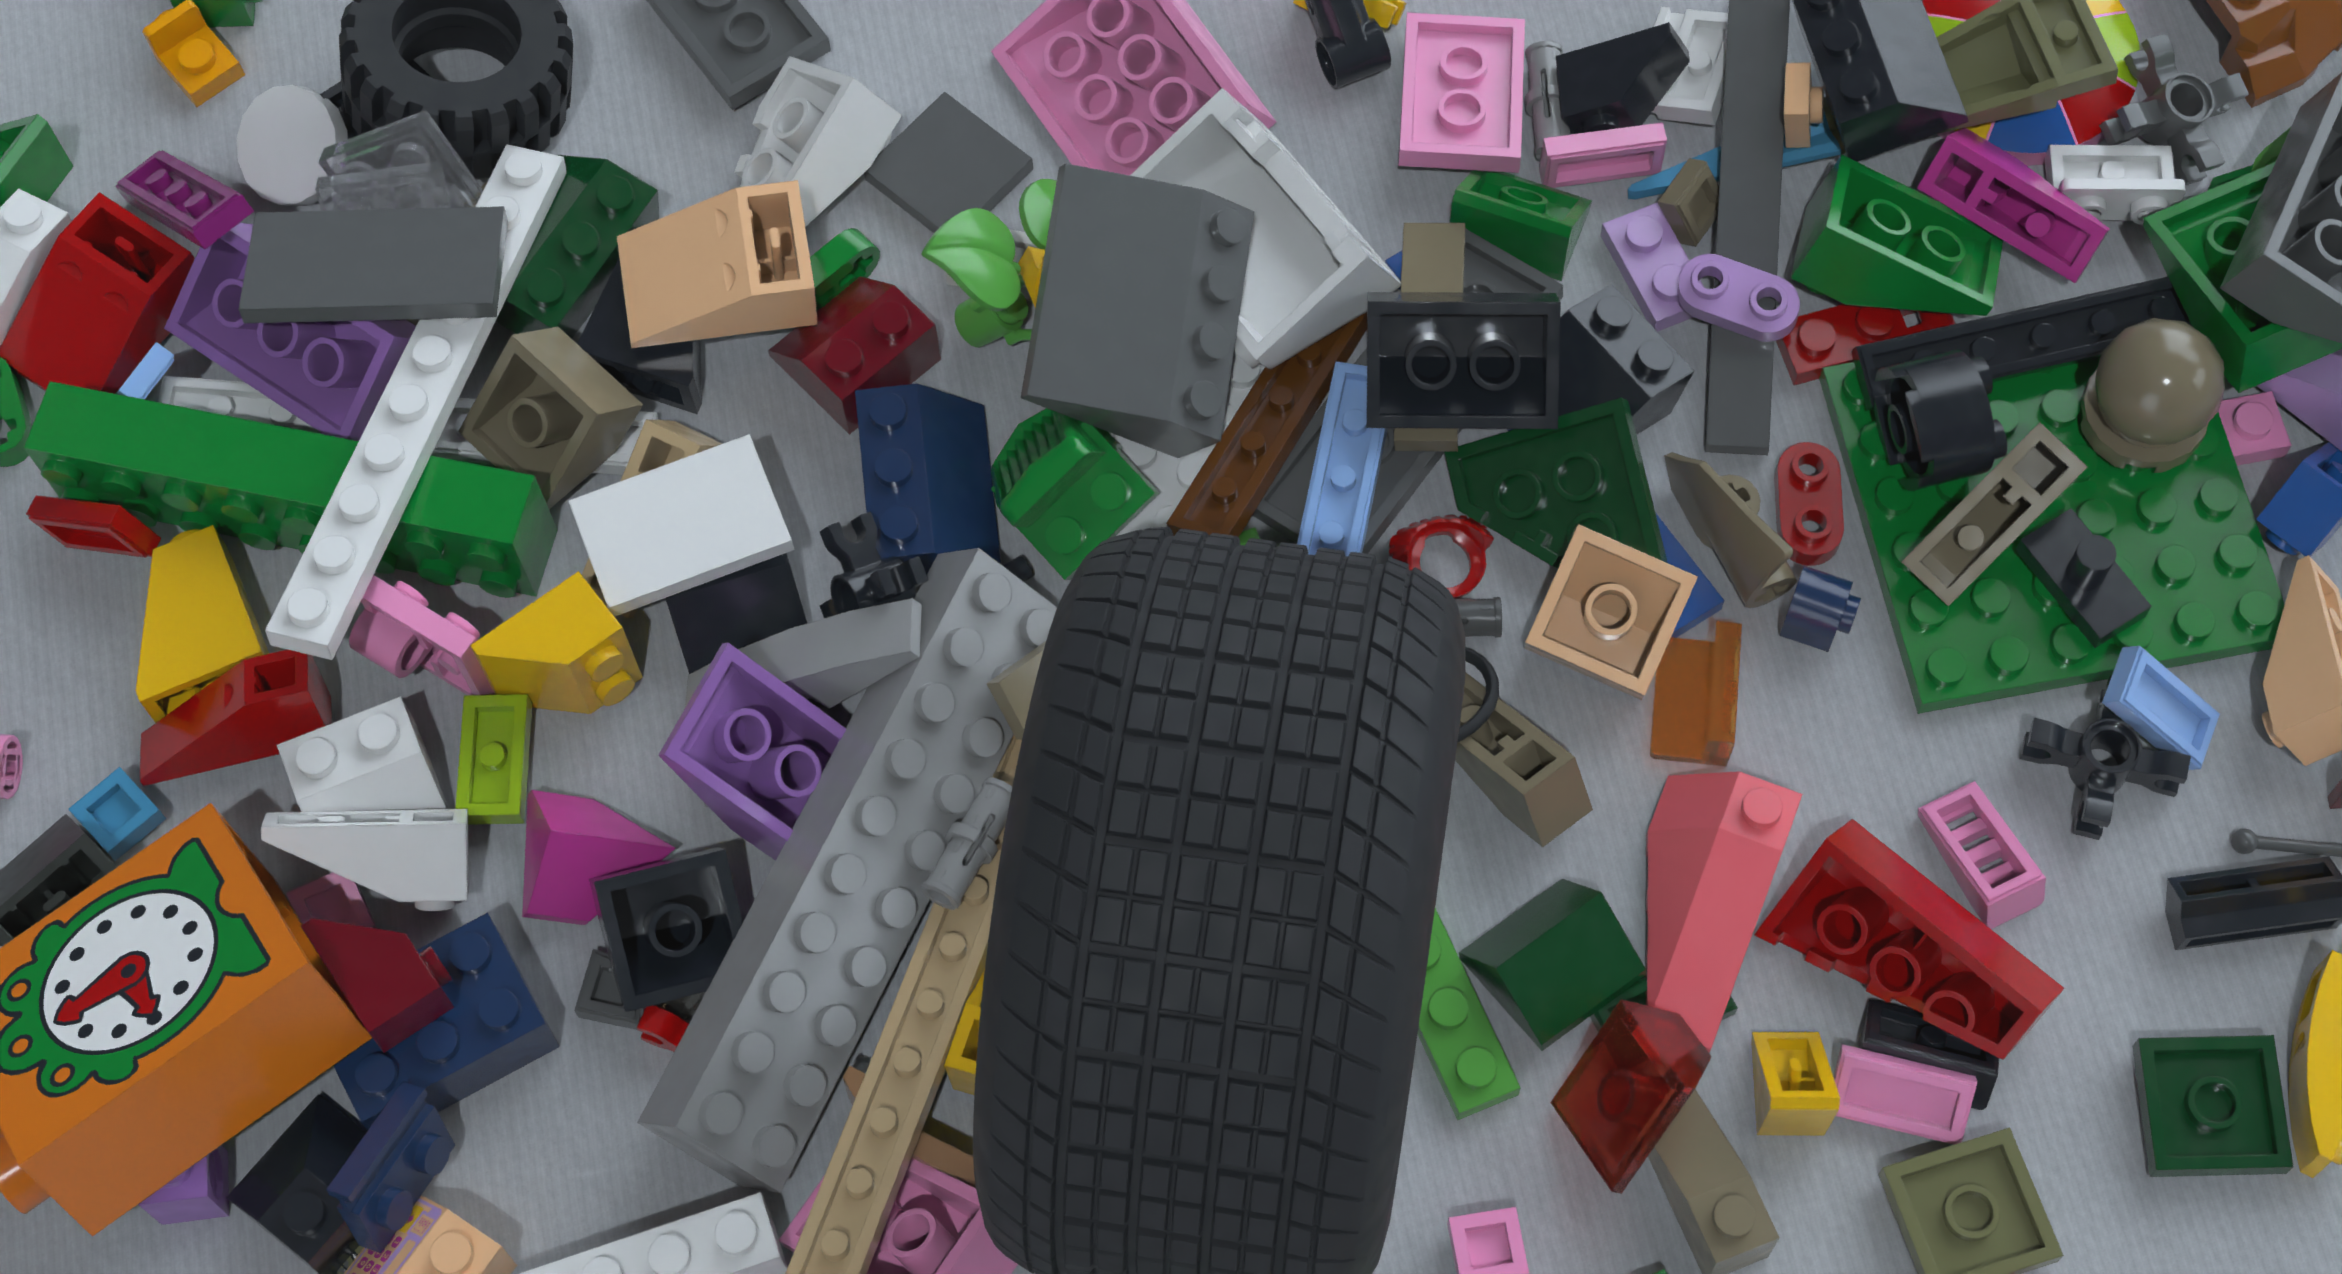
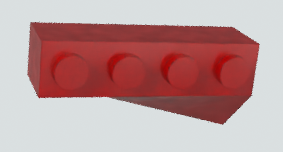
M1851 819L1824 840L1754 934V936L1774 946L1780 942L1806 955L1804 961L1828 973L1834 969L1866 985V992L1888 1003L1894 999L1922 1013L1924 1021L2002 1060L2027 1036L2065 989L1854 819Z

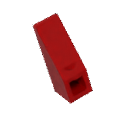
M286 649L244 659L141 733V784L143 786L279 755L278 744L331 724V695L313 656Z

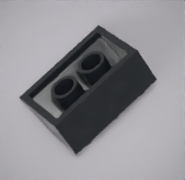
M1792 0L1800 30L1820 84L1823 87V92L1848 158L1858 162L1969 122L1922 0Z
M1367 292V428L1558 429L1561 302L1557 293Z

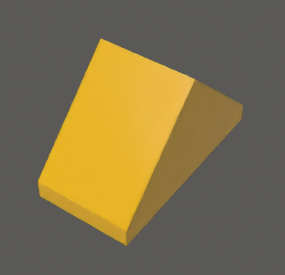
M1752 1032L1751 1048L1757 1135L1824 1136L1839 1111L1840 1096L1819 1032Z

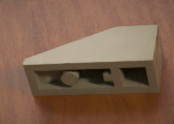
M2038 423L1916 546L1902 563L1949 606L2087 466L2043 424Z
M1467 673L1465 674L1459 727L1467 723L1477 713L1483 704L1486 694V687ZM1498 698L1496 707L1489 719L1475 733L1457 743L1455 761L1497 809L1541 847L1547 845L1593 810L1576 758L1500 698Z
M1684 1070L1623 1093L1621 1100L1701 1273L1729 1274L1768 1258L1780 1237L1749 1172Z

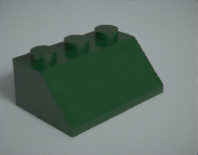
M558 155L564 157L567 174L496 322L516 334L559 327L572 339L594 310L619 259L617 236L633 230L634 227L638 228L658 220L659 202L657 189L608 159Z

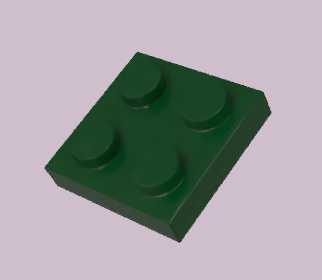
M2274 1035L2138 1038L2133 1044L2150 1177L2287 1174L2294 1167Z

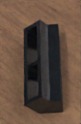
M2330 856L2167 878L2165 913L2175 950L2336 929L2342 923V874Z

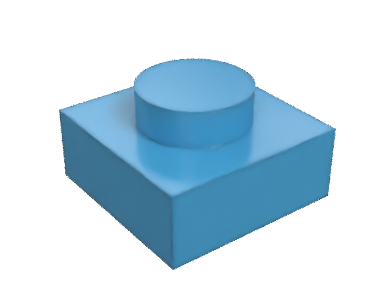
M120 767L68 809L114 861L119 859L166 820L161 811Z

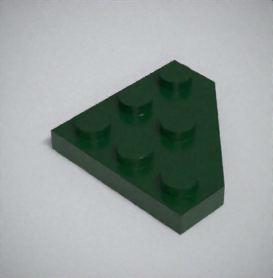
M1622 397L1558 416V429H1514L1458 446V452L1444 451L1458 511L1492 529L1557 569L1559 568L1578 524L1668 563L1629 403Z

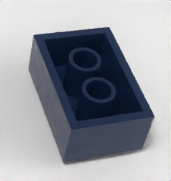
M488 912L417 949L420 953L431 946L453 980L443 986L442 989L453 1004V1009L385 1053L375 1040L371 1038L333 1065L361 1123L367 1130H369L402 1081L425 1088L428 1093L425 1102L435 1106L437 1111L440 1112L560 1047L504 938Z

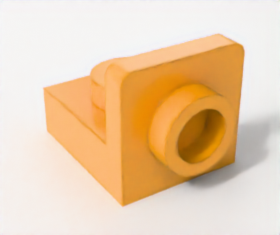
M185 0L175 8L162 12L142 31L157 62L196 108L245 76L239 61L207 26L199 8L192 0Z

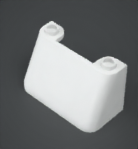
M1223 88L1130 175L1204 189L1255 211L1234 348L1237 355L1252 369L1259 363L1269 369H1273L1366 313L1367 292H1395L1402 285L1389 266L1278 138L1255 115Z

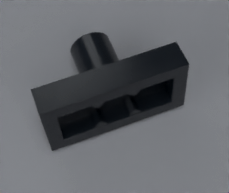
M2072 508L2022 538L2015 550L2094 648H2097L2146 617L2152 607L2115 562L2116 549L2113 543L2103 536L2093 535Z

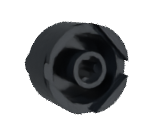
M1953 349L1882 367L1877 371L1875 381L1886 380L1885 394L1874 396V410L1880 440L1890 466L1902 463L1909 477L1899 479L1902 486L1908 491H1916L1986 473L1992 468L1994 459L2006 456L2007 438L2001 423L1997 419L1993 420L1987 396L1992 393L1993 380L1990 368L1983 357L1970 359L1963 351Z

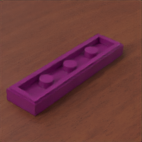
M163 150L157 151L119 180L115 186L127 203L203 249L208 248L254 212L242 194Z

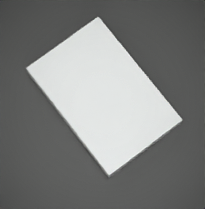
M750 434L568 500L605 602L614 617L795 550Z

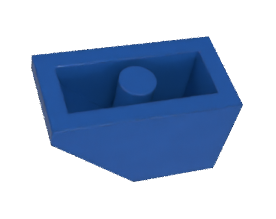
M2330 442L2302 460L2256 519L2268 528L2265 532L2267 538L2286 553L2297 555L2300 552L2304 556L2309 555L2311 557L2325 545L2342 525V451Z

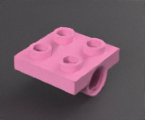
M373 575L361 600L365 609L354 623L350 633L349 645L351 649L398 678L407 677L418 666H421L466 695H495L470 646L481 636L472 624L453 612H449L444 618L427 608L429 605L427 599L416 589L402 581H397L394 586H391Z

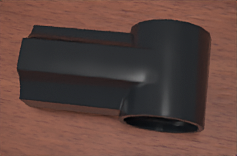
M1305 0L1319 37L1315 41L1317 58L1323 74L1332 88L1337 89L1390 68L1391 55L1387 40L1376 20L1369 18L1363 0Z

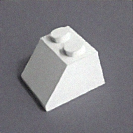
M401 696L277 745L301 812L448 809L419 728Z

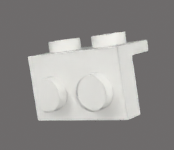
M2049 145L2045 156L2047 181L2099 221H2133L2136 224L2143 225L2144 217L2180 203L2186 193L2185 181L2183 179H2175L2171 146Z

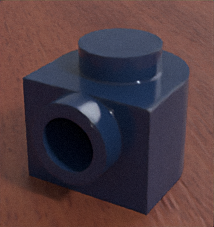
M1803 566L1779 636L1829 652L1836 631L1849 634L1861 598L1850 594L1853 582Z

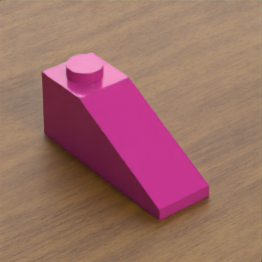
M1962 128L1946 137L1917 187L1920 191L2074 283L2079 280L2110 228L2019 159L1967 128Z

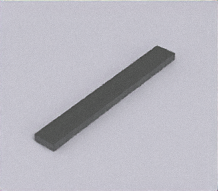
M1729 0L1716 254L1777 276L1784 141L1785 71L1788 55L1790 0ZM1714 277V288H1717L1721 282ZM1763 297L1757 301L1758 305L1764 310L1776 309V300L1772 297ZM1712 324L1705 452L1768 456L1774 341H1758Z

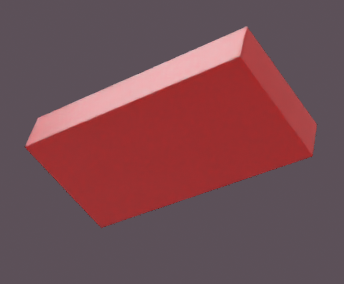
M36 495L26 512L29 520L66 548L146 558L147 556L152 557L153 549L157 548L161 540L160 536L120 505Z

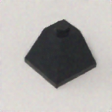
M318 1094L226 1198L317 1274H335L359 1245L337 1209L340 1201L338 1198L329 1196L326 1189L366 1132Z

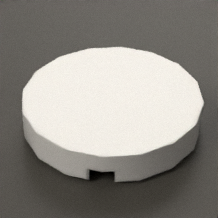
M286 85L270 88L257 96L242 116L237 134L238 163L246 182L263 199L285 206L311 205L327 196L335 187L337 182L332 181L337 176L338 169L345 168L348 157L347 129L339 109L329 99H324L317 91L307 87Z

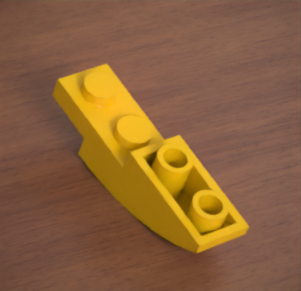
M2334 950L2313 970L2300 1005L2293 1033L2289 1063L2288 1105L2292 1140L2300 1172L2311 1178H2314L2330 1162L2338 1165L2342 1164V954Z

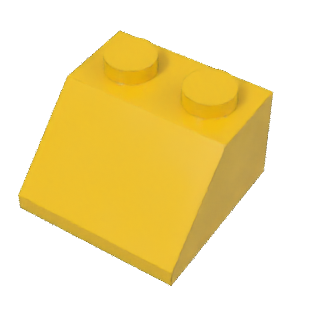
M579 571L470 645L495 695L528 694L532 702V708L592 714L603 705L612 706L622 701L631 693L635 683L643 678L623 627Z

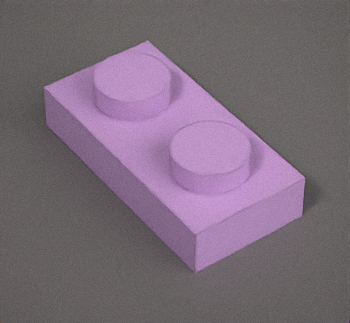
M1658 203L1603 223L1600 236L1644 317L1658 332L1694 318L1683 309L1678 298L1679 275L1682 268L1690 260Z

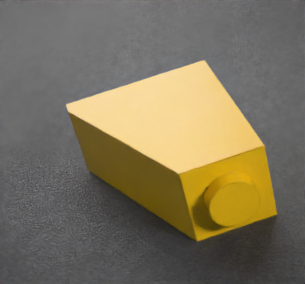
M214 525L202 530L192 529L179 533L171 539L170 543L157 547L152 552L135 691L139 702L156 723L242 660L269 654L231 553Z

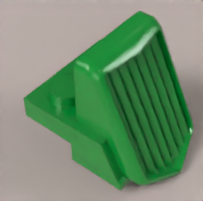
M1045 408L1019 423L992 465L991 475L994 486L991 490L994 492L996 504L1001 514L1026 537L1064 580H1071L1085 556L1101 542L1115 537L1160 493L1121 452L1122 446L1108 431Z

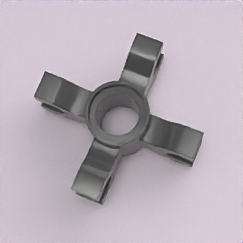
M2167 33L2147 38L2141 43L2143 50L2129 53L2124 58L2130 73L2142 84L2147 97L2142 102L2121 107L2117 111L2119 117L2106 120L2099 126L2108 145H2118L2142 136L2153 145L2171 146L2178 179H2183L2185 185L2202 181L2207 177L2205 171L2218 168L2225 163L2219 147L2207 136L2202 122L2208 117L2227 112L2231 109L2229 103L2241 100L2249 95L2240 73L2226 76L2209 84L2196 74L2189 72L2178 73L2175 66L2173 46Z

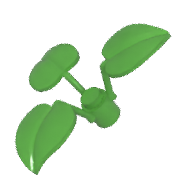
M1040 179L1031 183L1025 188L1019 201V214L1025 233L1035 246L1044 250L1046 248L1057 180ZM981 208L968 209L948 219L933 234L921 255L942 268L971 297L960 303L955 310V324L961 337L968 344L977 348L983 347L1003 336L1010 346L1020 341H1030L1032 329H1021L1023 320L1028 314V304L1025 296L1020 291L1025 283L1021 274L1018 275L1021 272L1020 265L1013 261L1015 257V242L1008 227L993 213Z

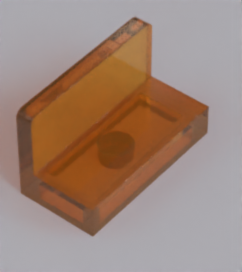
M1716 621L1710 641L1670 638L1655 672L1650 756L1653 759L1727 767L1735 744L1742 623Z

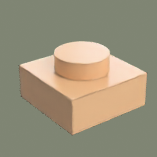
M1811 62L1786 63L1784 94L1786 148H1808L1811 145V124L1823 123V87H1812Z

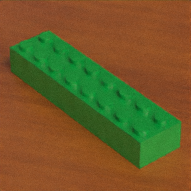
M50 381L24 449L41 471V476L48 481L59 498L120 505L147 527H153L157 522L177 525L182 530L187 531L192 529L202 530L214 525L219 534L237 537L243 543L257 549L273 550L277 545L298 549L303 554L359 441ZM431 455L375 572L392 574L395 569L418 573L423 579L438 585L451 586L455 584V581L479 585L485 592L498 597L511 598L516 593L537 597L558 530L534 475Z

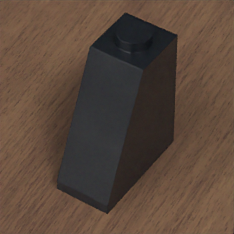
M619 258L577 344L630 393L698 414L702 405L700 340L631 348Z

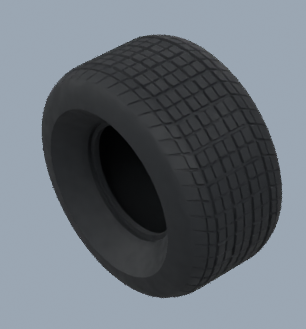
M1169 527L1147 528L1143 531L1136 530L1111 537L1101 542L1085 556L1058 604L1045 643L1013 781L991 915L975 1076L973 1165L975 1186L984 1225L994 1245L1006 1257L1027 1271L1035 1274H1372L1377 1267L1390 1224L1436 905L1466 674L1465 631L1459 608L1450 591L1436 579L1416 567L1411 571L1409 570L1408 563L1388 557L1386 564L1383 565L1377 564L1376 557L1372 554L1350 552L1349 556H1345L1343 550L1319 547L1315 555H1310L1306 545L1281 542L1277 547L1275 541L1250 538L1244 546L1240 545V540L1237 536L1218 533L1208 535L1207 532L1180 529L1173 536L1172 530Z

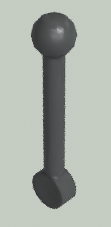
M2246 828L2237 830L2231 839L2232 847L2241 854H2248L2255 849L2342 857V844L2257 836L2252 830Z

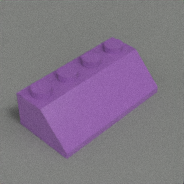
M239 223L208 248L203 249L200 247L164 329L322 434L359 441L416 326L406 319L244 323L239 312V304L253 224Z

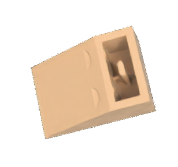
M798 180L737 187L617 236L631 348L818 325L815 287Z

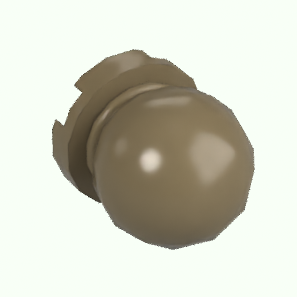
M2152 318L2125 328L2101 353L2097 370L2089 378L2083 391L2081 402L2083 414L2081 430L2094 452L2118 468L2124 469L2127 463L2140 468L2156 467L2154 473H2161L2185 463L2201 444L2209 421L2220 409L2225 390L2224 361L2210 338L2186 322Z

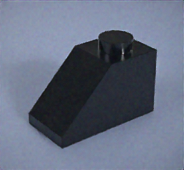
M1670 22L1556 56L1562 118L1574 134L1643 125L1690 62L1689 51Z

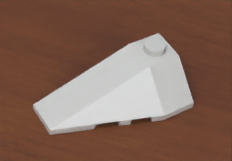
M789 56L758 107L752 124L760 130L752 154L740 155L734 173L742 178L739 187L798 180L806 227L872 166L878 154L889 144L892 131L902 115L854 77Z

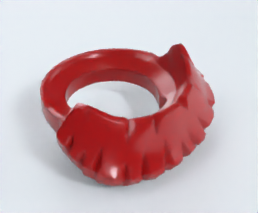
M1453 514L1445 515L1443 518L1435 516L1430 520L1423 519L1420 520V523L1413 522L1409 524V527L1399 529L1396 532L1397 535H1393L1390 539L1389 556L1408 563L1409 570L1411 571L1414 567L1421 570L1420 557L1425 547V540L1438 535L1450 536L1453 542L1464 550L1469 560V572L1466 579L1457 586L1447 588L1453 598L1457 599L1470 593L1481 581L1487 565L1485 551L1491 546L1494 537L1486 530L1487 527L1485 525H1481V523L1470 517L1467 518V516L1460 515L1457 518Z

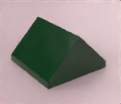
M1565 879L1556 882L1459 952V959L1541 1051L1646 976L1645 966L1602 892Z

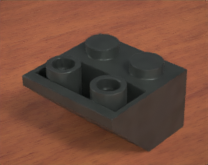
M67 814L62 816L0 870L1 947L117 868Z

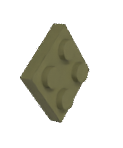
M2010 1127L1885 1166L1878 1174L1918 1274H2022L2056 1263L2064 1256Z

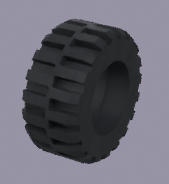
M353 0L345 7L341 18V33L339 34L342 100L345 111L352 117V125L360 137L368 143L373 140L374 151L390 162H393L396 158L401 159L403 168L419 175H423L424 170L437 173L438 179L456 181V175L472 174L473 180L490 178L492 170H494L507 144L543 152L550 145V137L553 138L559 134L566 121V110L570 108L573 66L572 30L567 26L568 16L561 3L557 0ZM460 47L488 54L500 61L505 67L497 73L480 80L450 82L422 74L411 67L408 62L429 51Z

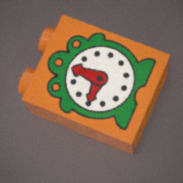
M209 803L0 948V1192L23 1214H27L49 1197H52L93 1237L372 1038L301 928L302 921L274 876L212 803Z

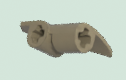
M1674 452L1664 455L1670 487L1696 536L1704 545L1715 550L1747 608H1756L1765 605L1793 588L1797 583V579L1787 563V560L1793 555V548L1758 516L1761 499L1755 486L1741 476L1731 474L1719 476L1706 461L1688 458Z

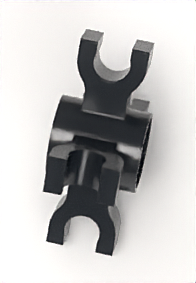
M871 511L861 514L850 521L857 535L856 543L850 542L845 538L840 522L828 525L819 531L826 549L840 561L844 573L835 575L831 580V599L819 605L824 618L852 610L911 598L914 599L916 596L915 587L928 581L919 556L909 559L904 563L895 556L880 559L876 549L877 527Z
M2111 675L2107 681L2106 690L2102 689L2099 694L2096 721L2086 729L2084 734L2067 730L2050 721L2034 718L2030 732H2026L2020 755L2021 760L2068 767L2071 780L2082 791L2073 834L2096 840L2101 838L2103 827H2108L2110 824L2114 793L2123 786L2125 781L2142 785L2159 794L2175 797L2178 793L2179 783L2184 784L2187 780L2191 756L2177 752L2153 751L2142 748L2137 732L2102 703L2112 677ZM2101 749L2109 752L2116 759L2118 766H2107L2100 763L2093 756L2091 750Z

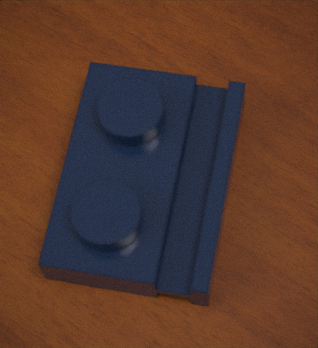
M402 1081L326 1189L329 1196L338 1198L340 1201L337 1209L358 1245L378 1253H382L396 1231L406 1224L413 1206L433 1177L443 1170L449 1159L450 1152L455 1147V1143L435 1106L425 1102L428 1093L423 1087Z

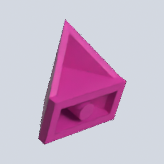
M531 790L527 797L522 917L586 925L597 916L589 882L590 878L662 861L676 848L595 799Z

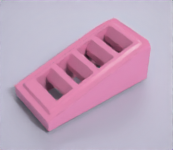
M1975 781L1918 808V817L1969 903L1986 926L1993 929L2043 903L2046 877ZM1974 812L1977 817L1976 820L1953 831H1950L1946 825ZM1985 835H1988L1990 839L1968 851H1965L1962 847ZM1999 858L2003 860V864L1982 874L1978 869Z

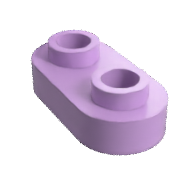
M1703 254L1694 257L1685 264L1679 275V302L1688 314L1697 319L1763 342H1772L1784 338L1796 325L1800 308L1799 296L1793 285L1784 278L1717 254ZM1705 276H1713L1721 284L1717 288L1706 289L1700 285L1699 280ZM1763 297H1772L1778 301L1779 307L1774 310H1764L1758 305L1757 301Z

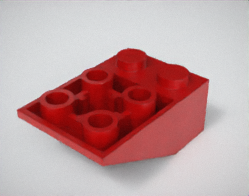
M99 192L58 235L0 347V357L6 360L11 369L45 392L51 381L115 394L156 342L161 344L170 334L164 327L194 262V256L189 250Z

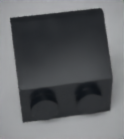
M1613 284L1568 309L1560 317L1558 416L1622 397L1629 403L1637 435L1671 414L1694 370Z
M787 553L665 598L689 674L710 664L722 643H730L735 648L740 649L790 628L807 624Z
M715 847L589 879L604 944L624 1012L703 993L708 990L743 923L725 849Z

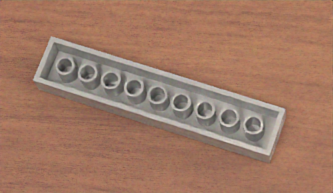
M980 548L937 555L927 574L928 581L921 585L914 600L922 604L920 657L867 687L846 727L843 737L839 740L824 768L815 790L811 793L797 819L792 834L779 853L637 1122L740 1187L781 1193L930 900L922 893L920 887L927 880L948 845L945 838L953 823L962 822L980 792L984 780L993 776L1014 735L987 683L1047 640L1057 607Z

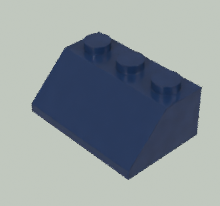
M918 383L855 390L866 513L871 511L877 527L876 549L880 559L895 556L904 563L909 559L919 556L927 575L938 554L980 548L1001 564L994 492L991 490L993 483L984 405Z

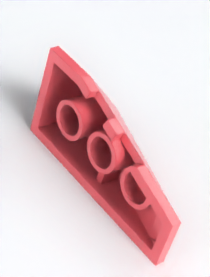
M1740 771L1668 776L1646 834V857H1648V888L1646 891V1031L1652 1032L1657 1030L1672 1037L1673 1041L1708 1054L1710 1053L1803 794Z

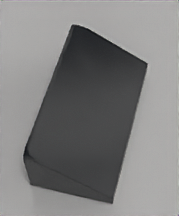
M1869 999L1858 1048L1974 1075L1977 1079V1086L1971 1108L1984 1110L1987 1107L1998 1077V1057L1924 1021L1923 1014L1916 1010Z

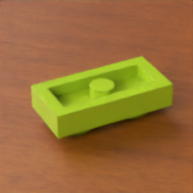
M528 694L464 695L455 809H468V825L525 824L532 702Z

